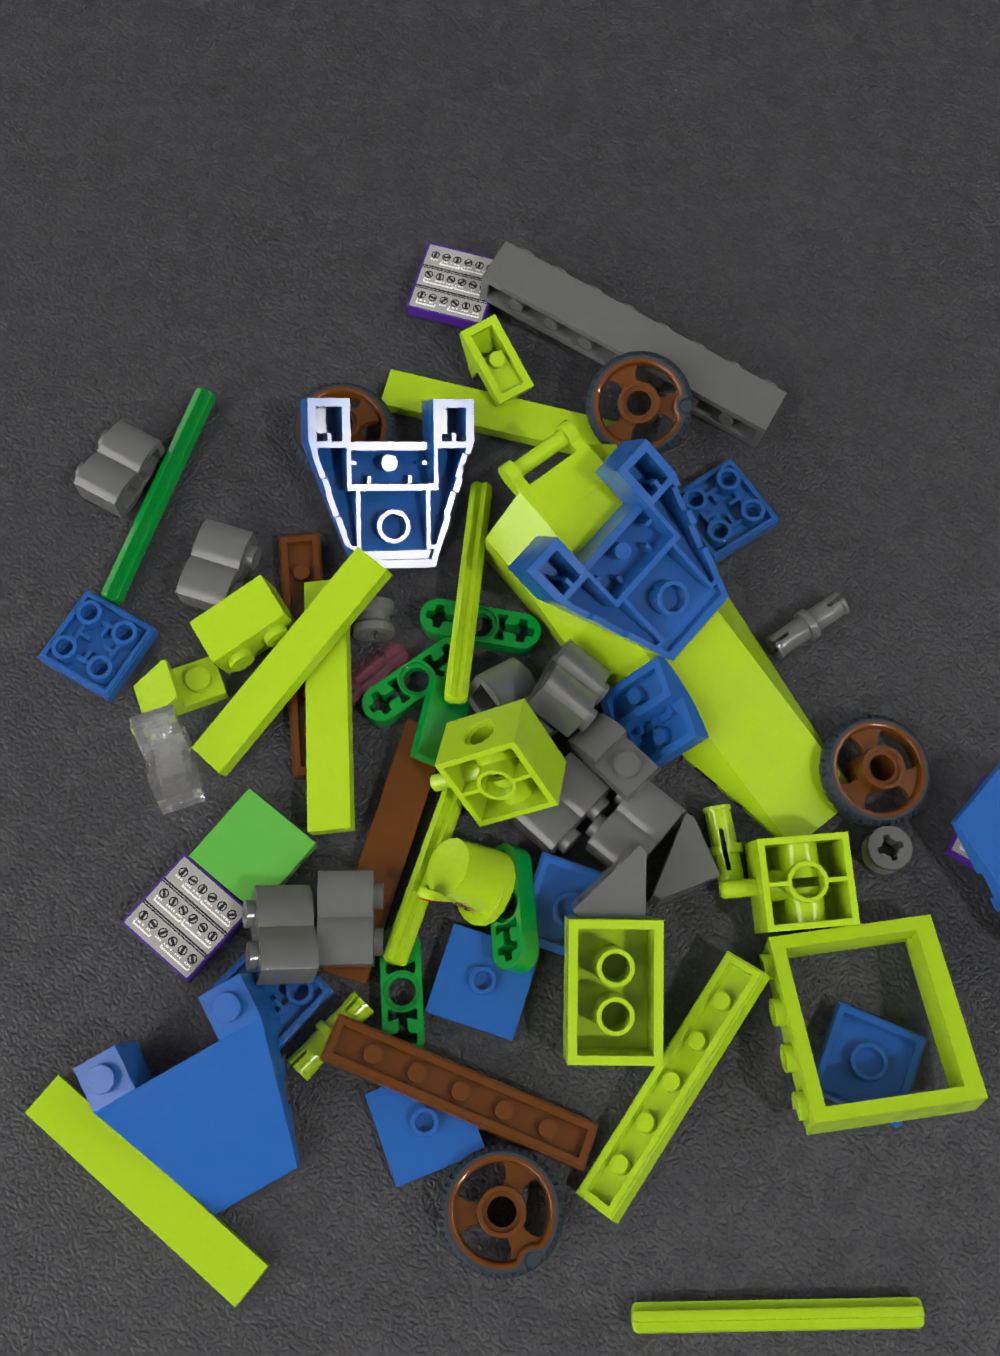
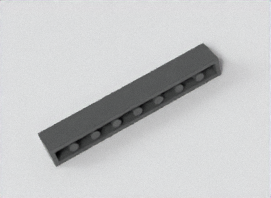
M505 241L482 276L481 299L602 365H605L619 355L632 351L654 352L668 358L680 368L690 385L693 400L692 414L754 448L759 444L787 392L779 389L772 381L753 375L744 370L737 362L726 360L707 350L700 342L691 341L672 331L665 323L655 322L637 312L633 306L627 303H620L607 296L598 287L585 284L570 276L563 268L556 265L552 266L535 257L524 247H517ZM646 366L637 367V381L650 384L660 397L669 396L676 391L672 382L662 372Z

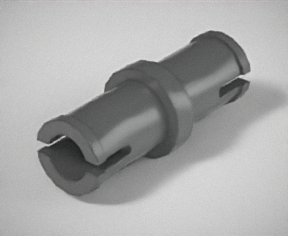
M832 591L827 597L808 610L800 609L794 613L792 621L765 637L768 648L771 652L777 649L778 651L775 653V656L778 659H783L788 653L807 640L815 641L821 637L823 629L849 614L850 609L846 600L841 598L837 602L836 599L840 597V594Z

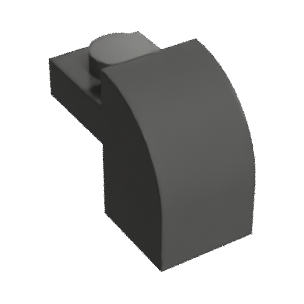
M602 713L597 714L586 730H578L564 743V755L567 756L570 752L575 754L626 802L658 773L659 767L627 738V730L618 722Z

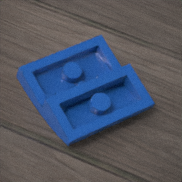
M656 656L614 685L600 701L604 714L627 730V738L659 768L709 738L691 696L663 656Z

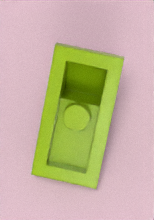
M495 314L460 332L459 336L470 374L473 379L480 376L496 407L505 404L534 387Z
M209 656L172 669L166 659L162 660L133 686L146 726L229 698L220 669L211 661Z

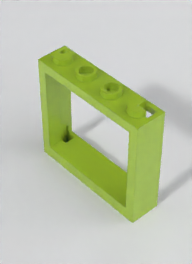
M931 914L768 937L762 954H759L761 970L770 977L769 983L773 998L769 999V1012L774 1027L780 1026L784 1040V1044L780 1045L781 1062L785 1073H792L796 1089L791 1094L793 1110L797 1111L799 1121H804L807 1135L974 1111L988 1099ZM905 942L949 1088L826 1106L788 958Z

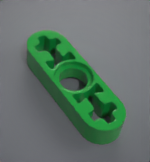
M436 598L423 605L420 611V625L426 637L434 641L451 637L456 601ZM479 605L477 618L487 619L492 624V630L485 636H475L474 648L518 656L531 654L537 649L540 642L541 628L536 618L527 613ZM437 612L445 613V620H447L442 622L440 628L433 627V621L430 619L435 618ZM499 622L505 623L503 640L497 639L499 635ZM519 627H526L527 634L530 635L525 637L524 642L516 641V634L514 633L518 632Z
M451 637L441 639L365 692L362 698V708L369 723L376 727L391 726L423 704L427 688L420 692L410 691L405 686V680L413 672H422L429 679L434 677L435 671L428 662L432 661L434 668H436L445 661L444 652L450 650ZM448 662L439 668L440 676L445 679ZM397 684L400 694L407 701L401 703L400 697L397 696L389 703V713L384 714L381 710L373 713L372 711L375 709L374 700L380 697L383 702H386L394 697L395 691L392 687Z
M503 843L495 849L501 850L511 857L515 866L516 879L513 893L504 912L495 922L491 923L493 959L498 967L523 974L534 966L539 953L532 863L527 851L508 843ZM517 897L515 913L508 918V906L511 900Z
M393 926L384 931V949ZM417 934L406 967L415 964L414 973L398 970L388 974L387 967H397V965L385 961L384 957L380 956L382 1032L392 1036L399 1035V1019L389 1021L390 1012L408 1014L417 1010L416 1020L407 1018L408 1031L412 1035H417V1042L411 1044L424 1049L425 1020L421 942ZM400 979L412 982L416 990L414 999L404 1006L394 1004L389 997L391 985Z

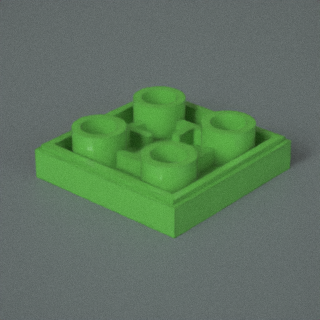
M249 788L189 857L244 902V900L251 899L255 885H285L316 849L317 844Z

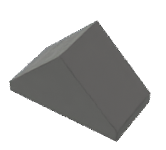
M686 813L681 820L649 898V904L654 906L661 905L709 886L719 878V871L694 816Z
M637 840L571 903L572 910L578 917L646 918V851Z

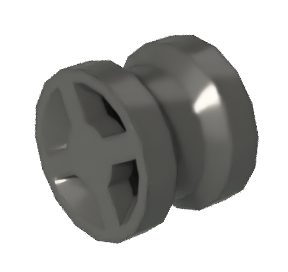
M375 596L356 619V623L352 627L353 638L368 643L391 640L395 636L394 625L390 622V616L394 613V602L389 598Z
M891 825L882 826L873 831L861 843L859 850L860 861L865 869L872 874L888 876L909 862L912 857L913 847L910 838L903 830ZM883 841H884V843H886V844H888V845H890V846H893V847H890V848H889V847H887L886 845H883L882 843H883Z

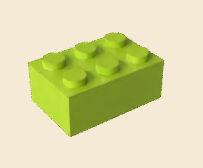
M564 915L563 1056L567 1065L663 1066L664 920L656 916H646V918H582L577 915Z

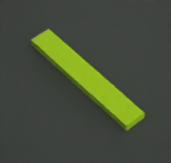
M393 369L390 370L382 395V400L386 403L391 413L421 420L422 401L430 399H474V432L532 446H537L554 434L555 427L565 420H569L575 425L581 438L587 444H602L594 435L589 425L587 414L514 398L496 407L488 391ZM602 418L605 426H610L617 422ZM566 447L558 451L566 454H571Z
M357 547L191 748L219 774L227 776L391 578L392 574Z
M329 580L304 583V611ZM349 627L305 681L307 832L311 835L355 831L351 641Z
M729 951L726 952L663 1053V1066L654 1067L576 1191L580 1197L617 1224L770 979L764 971Z
M57 1075L25 1112L234 1307L240 1304L270 1266L263 1257L217 1215H214L94 1114L86 1096L63 1075Z

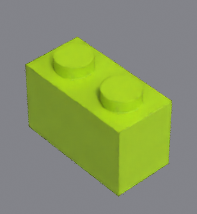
M260 574L189 623L211 661L226 673L231 674L234 671H241L253 663L257 655L269 647H275L296 621L276 588Z

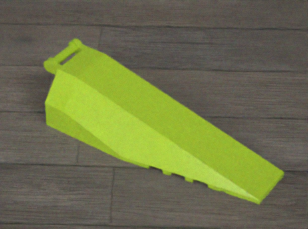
M565 420L555 427L554 434L514 462L508 460L498 467L500 477L516 497L485 538V559L561 647L571 639L610 670L606 683L612 688L659 655L537 599L508 569L509 565L536 536L558 537L576 556L623 504L595 473L617 448L616 444H587L581 438L575 425L571 421ZM564 447L572 454L531 484L523 477ZM728 597L673 661L666 659L691 696L709 738L681 755L684 757V761L693 768L697 767L717 784V788L723 794L740 804L749 816L774 837L811 835L838 813V810L833 806L834 804L830 803L826 796L825 789L823 790L820 781L819 760L824 743ZM837 764L841 784H848L849 781Z

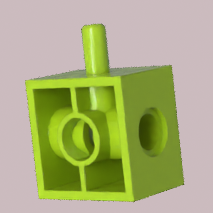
M525 698L448 722L434 765L439 773L431 776L430 786L436 792L451 788L479 827L558 806L567 761Z
M848 831L763 838L744 844L748 879L725 880L719 883V895L722 899L751 897L755 934L860 925Z

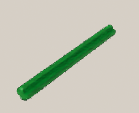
M198 387L195 390L102 589L101 597L112 604L120 605L123 602L216 400L215 394L207 391L205 388Z

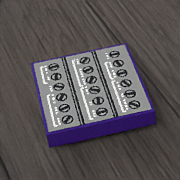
M429 242L406 306L407 314L464 329L487 319L491 304L480 298L483 274L494 258Z
M184 853L121 923L186 982L191 984L243 925V904Z

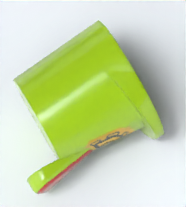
M449 838L434 850L428 862L426 875L427 884L430 889L419 886L417 897L426 901L453 903L458 906V910L464 920L475 926H487L499 918L510 900L516 879L515 866L511 857L501 850L459 838Z

